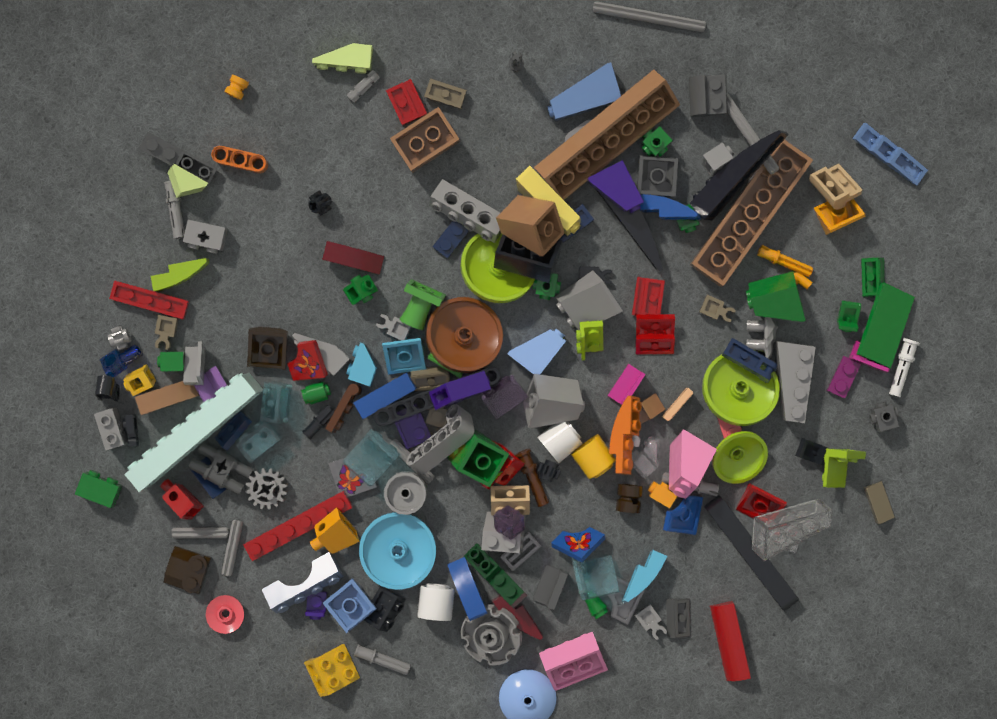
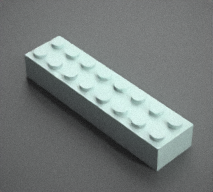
M250 373L235 375L229 381L231 383L229 386L221 387L214 393L216 395L215 398L207 399L200 405L201 410L193 411L185 418L187 422L175 426L171 430V435L162 437L156 443L157 447L150 448L142 454L143 459L134 461L127 467L129 471L124 475L138 492L151 487L264 391Z

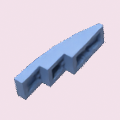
M863 123L852 138L868 152L916 186L928 171L904 149L897 147L887 137L880 135L867 123Z

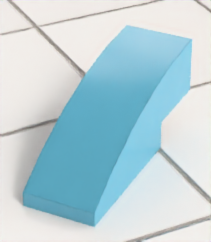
M652 550L645 566L637 565L635 567L622 602H629L648 587L661 570L667 558L666 555Z

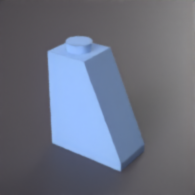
M550 329L510 350L508 355L532 374L540 375L566 342L563 339L565 335L557 329L555 331Z

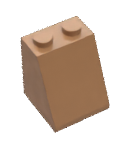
M517 195L496 217L501 234L539 256H544L564 234L556 204L552 201Z

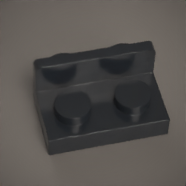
M380 586L371 601L377 609L366 617L364 621L379 631L387 632L393 627L394 619L403 609L406 599Z

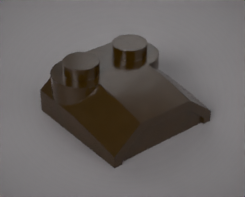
M270 327L250 328L248 332L247 367L254 366L286 370L288 331Z
M174 546L163 582L184 589L189 593L200 594L211 557Z

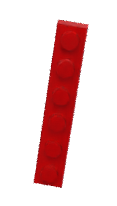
M342 491L243 544L251 561H254L314 529L315 525L335 508L344 513L353 508L345 491Z

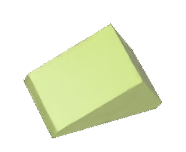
M175 164L168 171L176 198L202 192L208 184L206 181Z

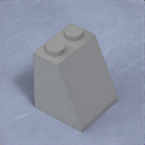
M593 270L555 296L558 301L556 304L562 314L566 312L568 315L567 322L571 328L576 327L578 330H580L579 322L604 321L623 311L604 281Z
M539 374L533 375L523 402L528 428L578 420L580 413L585 409V401L582 400V389L579 387L578 380Z

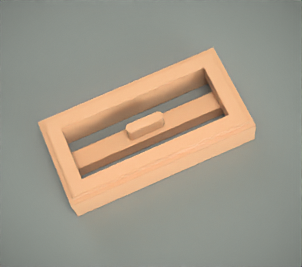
M686 387L662 417L666 421H670L693 395V391Z

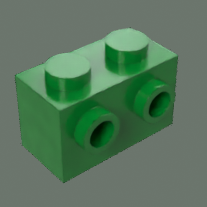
M93 470L84 472L75 495L108 508L115 507L123 485L118 484L119 481L117 479L100 477L101 474Z

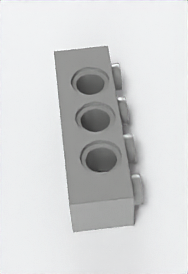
M441 180L430 196L429 205L432 209L444 213L454 222L461 223L467 230L480 234L486 241L495 243L501 234L496 220L500 212L447 181ZM451 201V202H454L455 204H454V205H450V204H448L447 202ZM464 211H469L472 214H465ZM484 220L488 222V224H483L480 221Z

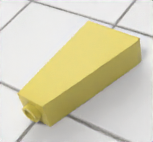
M531 166L516 178L518 191L523 196L555 202L565 235L574 234L580 228V216Z

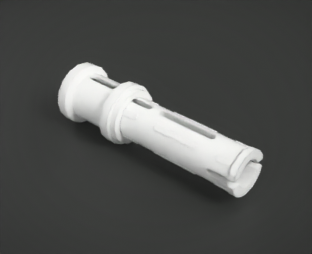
M906 338L902 340L904 344L901 353H898V359L900 360L889 394L901 397L910 364L915 361L914 354L917 346L920 345L919 342ZM903 369V373H902V376H901V379H900V383H899V385L897 386V383H898V380H899V376H900L901 370Z

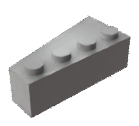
M776 341L774 345L776 364L778 365L782 420L805 423L816 347Z

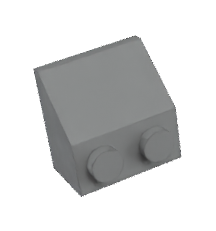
M487 512L481 550L523 553L526 515L491 516V512Z

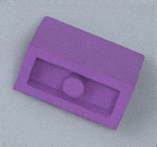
M216 366L204 374V385H194L203 402L207 399L215 398L216 395L214 393L221 387L227 386Z

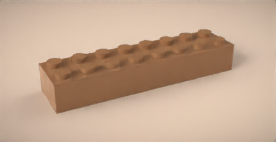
M652 70L537 164L534 169L564 200L587 182L589 177L598 173L680 106V103L666 79L655 70Z
M785 139L771 154L779 166V170L774 174H770L763 164L760 166L690 264V266L720 287H723L813 161V159Z

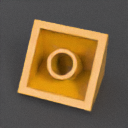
M854 199L846 202L845 207L838 210L834 209L828 201L814 207V211L826 235L866 217Z

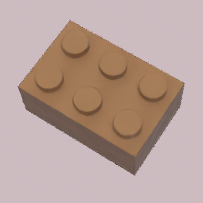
M439 107L390 138L412 173L460 142V139Z

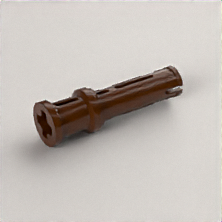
M531 448L516 453L515 456L525 463L521 472L526 475L537 506L541 507L549 503V500L536 471L537 463H534L530 454Z

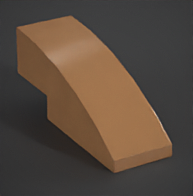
M183 381L136 396L135 400L140 414L145 415L199 396L194 385H184Z

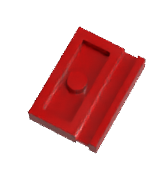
M411 79L386 90L402 126L427 115Z
M637 277L632 315L661 313L664 280Z

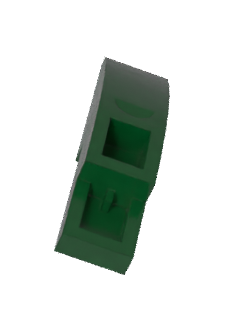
M476 543L463 557L514 609L527 594Z

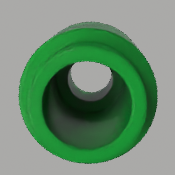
M323 381L305 386V389L301 390L305 404L310 403L312 405L328 400V395H331L329 385L324 384Z

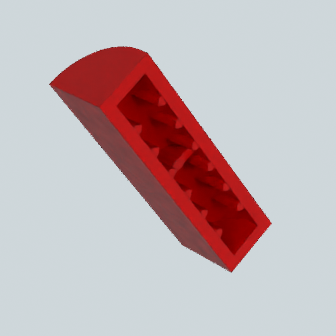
M733 601L711 605L710 610L726 681L751 679Z

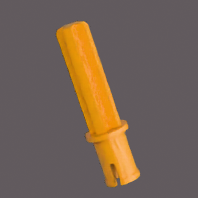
M761 245L758 250L757 256L771 261L773 265L777 263L807 277H810L813 272L811 266L781 254L780 250L776 251L764 245Z

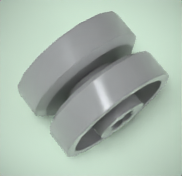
M412 471L396 473L388 480L384 488L386 504L392 511L398 514L408 515L415 513L422 507L427 498L425 481ZM403 490H408V491H409V495H408V496H406V495L403 496V495H402Z

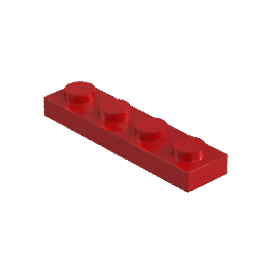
M115 280L109 298L180 319H185L189 305L187 300Z

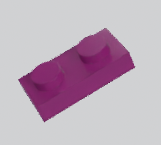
M843 356L827 391L845 399L861 364Z

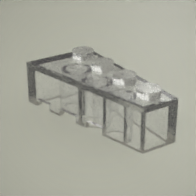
M819 498L754 517L752 550L763 561H766L830 527L833 510Z

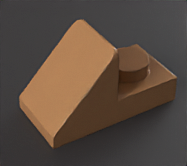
M656 393L641 401V424L649 419H653L665 410Z

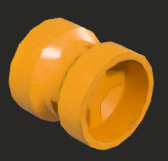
M232 74L230 86H227L224 92L242 100L244 96L242 91L248 87L249 82Z

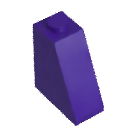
M623 160L587 179L591 186L624 212L630 210L633 213L641 209L640 204L644 201Z
M485 371L447 382L433 389L429 394L435 410L482 394L490 390L491 387L489 378L486 376Z

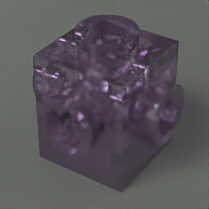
M507 505L494 514V527L498 533H502L512 540L525 530L524 516L518 510H514Z

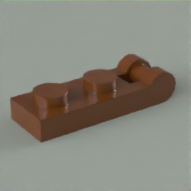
M350 384L328 422L326 430L332 433L341 430L345 414H349L354 406L352 402L355 396L362 393L360 385Z

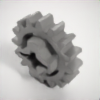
M262 468V473L256 470L255 477L249 476L252 482L246 483V486L250 487V489L245 492L251 494L248 500H255L254 506L259 503L260 509H263L267 505L269 510L272 508V504L276 507L279 506L278 500L284 501L282 495H286L287 491L283 490V488L287 487L288 484L282 483L285 477L279 478V471L274 474L273 468H270L268 472H266L265 468ZM264 476L273 477L275 480H266ZM257 481L259 484L258 490L254 491V485ZM263 484H265L266 486L274 484L269 489L270 493H268L267 491L259 493L264 488ZM279 485V493L276 497L274 493L275 487ZM259 497H267L269 501H263Z

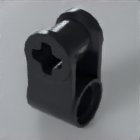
M106 375L97 376L95 390L97 399H113L118 402L120 386L115 381V378Z

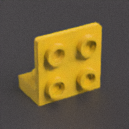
M341 644L319 657L304 662L320 697L329 696L360 678L345 644Z

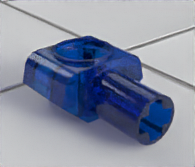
M135 344L121 354L117 349H114L100 358V362L105 374L115 377L126 370L128 364L141 357L142 352Z

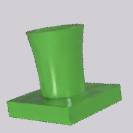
M411 279L406 284L404 291L413 296L399 320L408 326L424 330L431 305L434 304L439 307L443 303L446 294Z

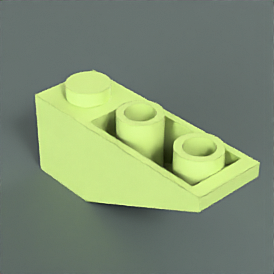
M352 43L313 58L312 63L314 66H317V69L321 70L335 67L336 71L347 72V69H355L356 73L366 74V71H371L373 47L372 45Z

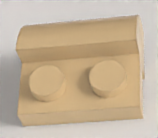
M840 164L829 169L824 167L812 173L809 178L812 185L836 210L844 208L846 202L858 197L863 191Z

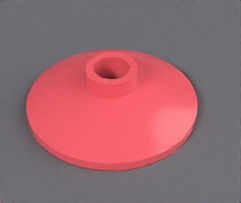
M229 595L218 596L207 606L206 620L214 631L222 634L232 633L241 626L244 620V609L236 598ZM224 610L229 611L228 617L223 616Z

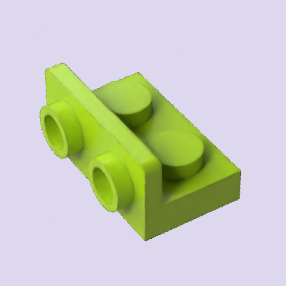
M603 320L579 322L580 330H576L577 354H581V361L585 360V352L603 351Z

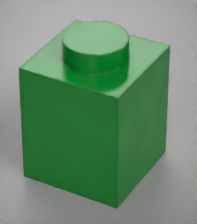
M160 352V356L157 357V366L160 368V371H184L185 352Z

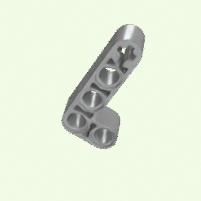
M453 404L446 412L447 424L408 455L407 465L420 474H425L472 438L474 434L472 416L459 405Z

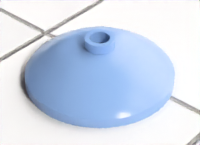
M531 669L519 670L511 674L502 684L499 693V703L507 719H548L556 705V691L553 689L549 678L543 673ZM527 697L532 700L529 704L524 702V699Z

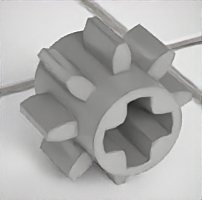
M121 326L112 328V333L108 335L111 347H117L118 350L128 348L127 343L132 341L128 329L122 330Z

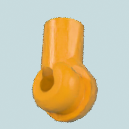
M794 272L796 283L807 290L813 282L803 274Z

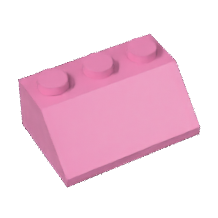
M593 632L583 634L578 638L565 641L558 646L548 648L539 653L544 669L555 691L608 670Z

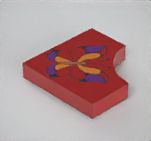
M317 341L299 342L297 344V357L287 363L293 381L325 378L328 373Z

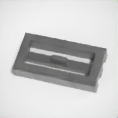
M530 532L524 535V541L528 537L530 541L523 546V552L533 543L536 546L517 563L511 564L521 553H515L508 560L506 557L510 552H505L500 556L512 571L541 547Z

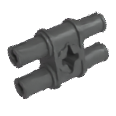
M202 442L197 452L212 459L213 463L208 466L193 458L188 468L202 475L204 480L207 479L218 485L220 489L226 488L240 495L244 485L230 478V472L234 471L249 479L254 469L241 463L238 457L235 458L224 452L222 448L217 450ZM224 464V469L217 473L218 468Z

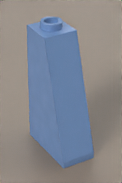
M611 62L551 99L550 106H547L550 118L554 117L555 121L611 105L621 97Z

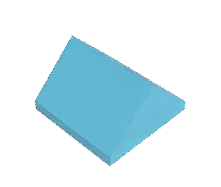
M421 338L382 343L388 375L426 369Z

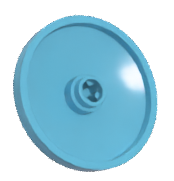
M392 512L378 517L366 528L359 545V557L364 571L375 583L388 589H407L420 583L430 573L436 558V542L430 528L421 519L412 514L404 515Z

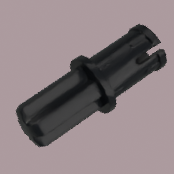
M329 405L326 406L317 417H313L314 420L302 431L307 438L312 439L321 428H325V424L331 419L335 410Z

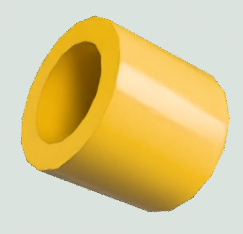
M599 434L588 439L571 453V456L588 479L601 476L616 461V457L609 454V448Z

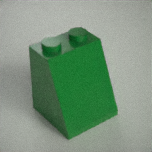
M793 271L748 283L749 290L746 291L749 309H754L755 316L799 322L806 321Z
M474 429L472 438L450 454L447 459L457 471L490 487L509 453L483 433Z

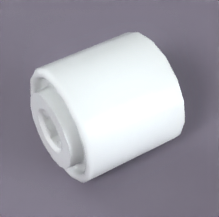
M569 422L552 424L538 436V439L558 463L583 444L580 440V435Z
M427 583L420 587L417 617L428 620L451 621L455 589L443 584Z

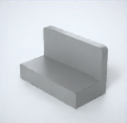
M198 341V347H185L184 385H204L206 349L202 341Z

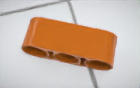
M216 146L211 153L212 159L221 165L254 173H264L268 169V161L259 154L225 146ZM220 151L226 152V157L223 160H218L217 154ZM244 155V162L240 165L236 164V157ZM258 159L263 160V166L260 169L254 167V163Z

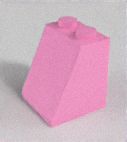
M683 429L670 445L669 490L673 491L676 496L686 499L698 487L717 449Z

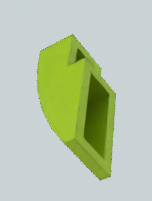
M203 258L168 265L169 273L151 276L153 291L166 290L191 279L210 263L209 259Z

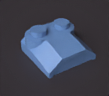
M353 578L323 602L324 606L346 633L377 609L362 590L361 585Z

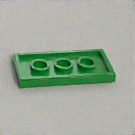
M880 283L856 355L886 368H891L915 297L887 283Z

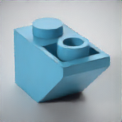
M360 343L359 346L356 345L352 356L355 359L353 364H349L346 374L349 375V380L371 386L377 367L366 344Z

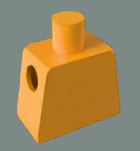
M335 508L315 525L314 529L317 538L310 541V544L315 551L325 547L330 553L334 554L360 542L356 528L338 508Z

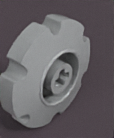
M487 604L485 608L488 614L472 621L469 620L468 616L465 618L461 627V638L467 641L464 647L474 659L479 662L485 659L489 665H501L507 663L512 657L511 654L516 655L520 649L522 631L516 629L519 622L510 611L505 608L499 611L495 609V605Z

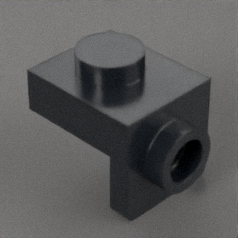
M802 438L795 456L824 466L826 449L830 448Z

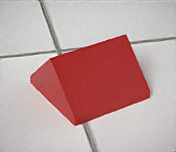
M749 483L736 510L770 527L787 502Z

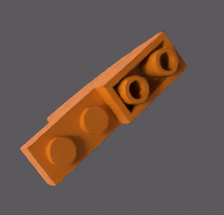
M627 396L614 422L609 454L616 455V474L631 475L633 468L632 450L634 447L632 436H639L641 429L640 411L642 405L639 397Z

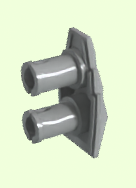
M765 317L764 321H747V332H764L765 335L764 340L747 339L746 346L754 351H764L765 357L768 359L773 354V344L776 340L778 326L775 319Z

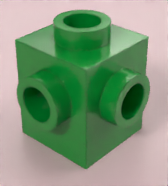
M659 126L654 132L649 130L642 137L644 139L641 143L643 145L642 150L647 156L652 155V157L658 155L661 157L669 150L667 146L673 140ZM653 141H656L658 145H654Z
M553 273L549 289L544 288L545 282L535 279L533 289L536 290L535 294H538L540 299L550 300L551 297H555L556 293H560L561 282H558L559 274Z
M369 274L364 277L360 275L350 280L351 284L343 289L352 306L361 301L364 304L373 299L372 295L378 291Z

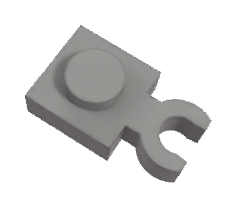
M380 315L386 322L384 325L377 323L376 326L378 328H388L387 334L396 339H407L412 328L411 326L401 322L395 316L393 321H390L388 316Z
M648 604L635 614L646 631L650 628L652 629V635L656 640L659 639L656 635L657 630L660 629L665 634L667 633L664 626L658 625V622L662 619L651 604Z

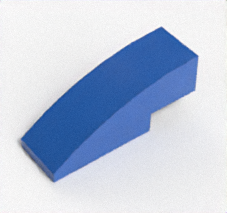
M641 194L644 202L640 204V210L645 213L659 212V218L662 220H701V216L697 212L680 202L666 197Z
M407 372L353 403L362 419L417 388Z
M463 557L447 564L469 620L472 621L488 614L466 558Z

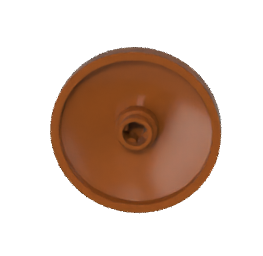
M457 297L443 302L432 313L426 327V341L432 356L442 366L459 373H472L487 367L496 358L502 346L503 330L498 316L488 305L474 298Z

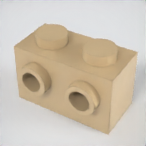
M529 485L491 486V516L530 515Z

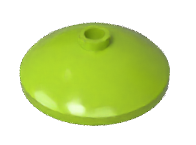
M741 431L733 433L723 439L716 447L717 450L712 458V466L717 476L727 483L738 484L749 481L762 471L767 462L768 449L766 443L759 435L753 432Z

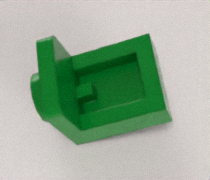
M841 301L837 318L839 329L844 332L858 331L857 323L861 303Z

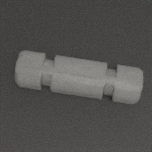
M371 70L367 74L368 77H364L354 87V90L347 93V97L352 102H356L360 98L359 95L362 96L372 86L373 82L376 83L380 77L374 70Z

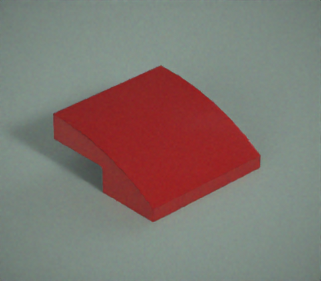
M675 314L636 315V354H674Z

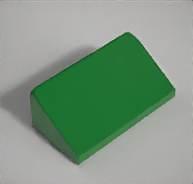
M861 258L862 297L876 296L880 283H885L884 258Z

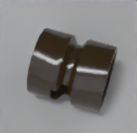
M618 484L617 495L620 498L616 501V511L640 513L641 502L639 498L642 497L643 486Z

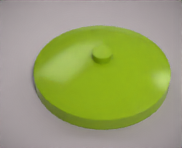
M476 234L465 246L461 257V274L467 287L479 298L493 303H508L525 295L535 279L494 268L495 252L503 234H500L495 243L486 241L480 234Z
M720 355L712 361L704 374L702 392L707 406L719 419L736 426H749L764 420L773 411L779 398V381L776 373L772 372V378L769 383L763 382L756 375ZM763 365L760 366V369H762V370H765V369H766L765 366H763Z

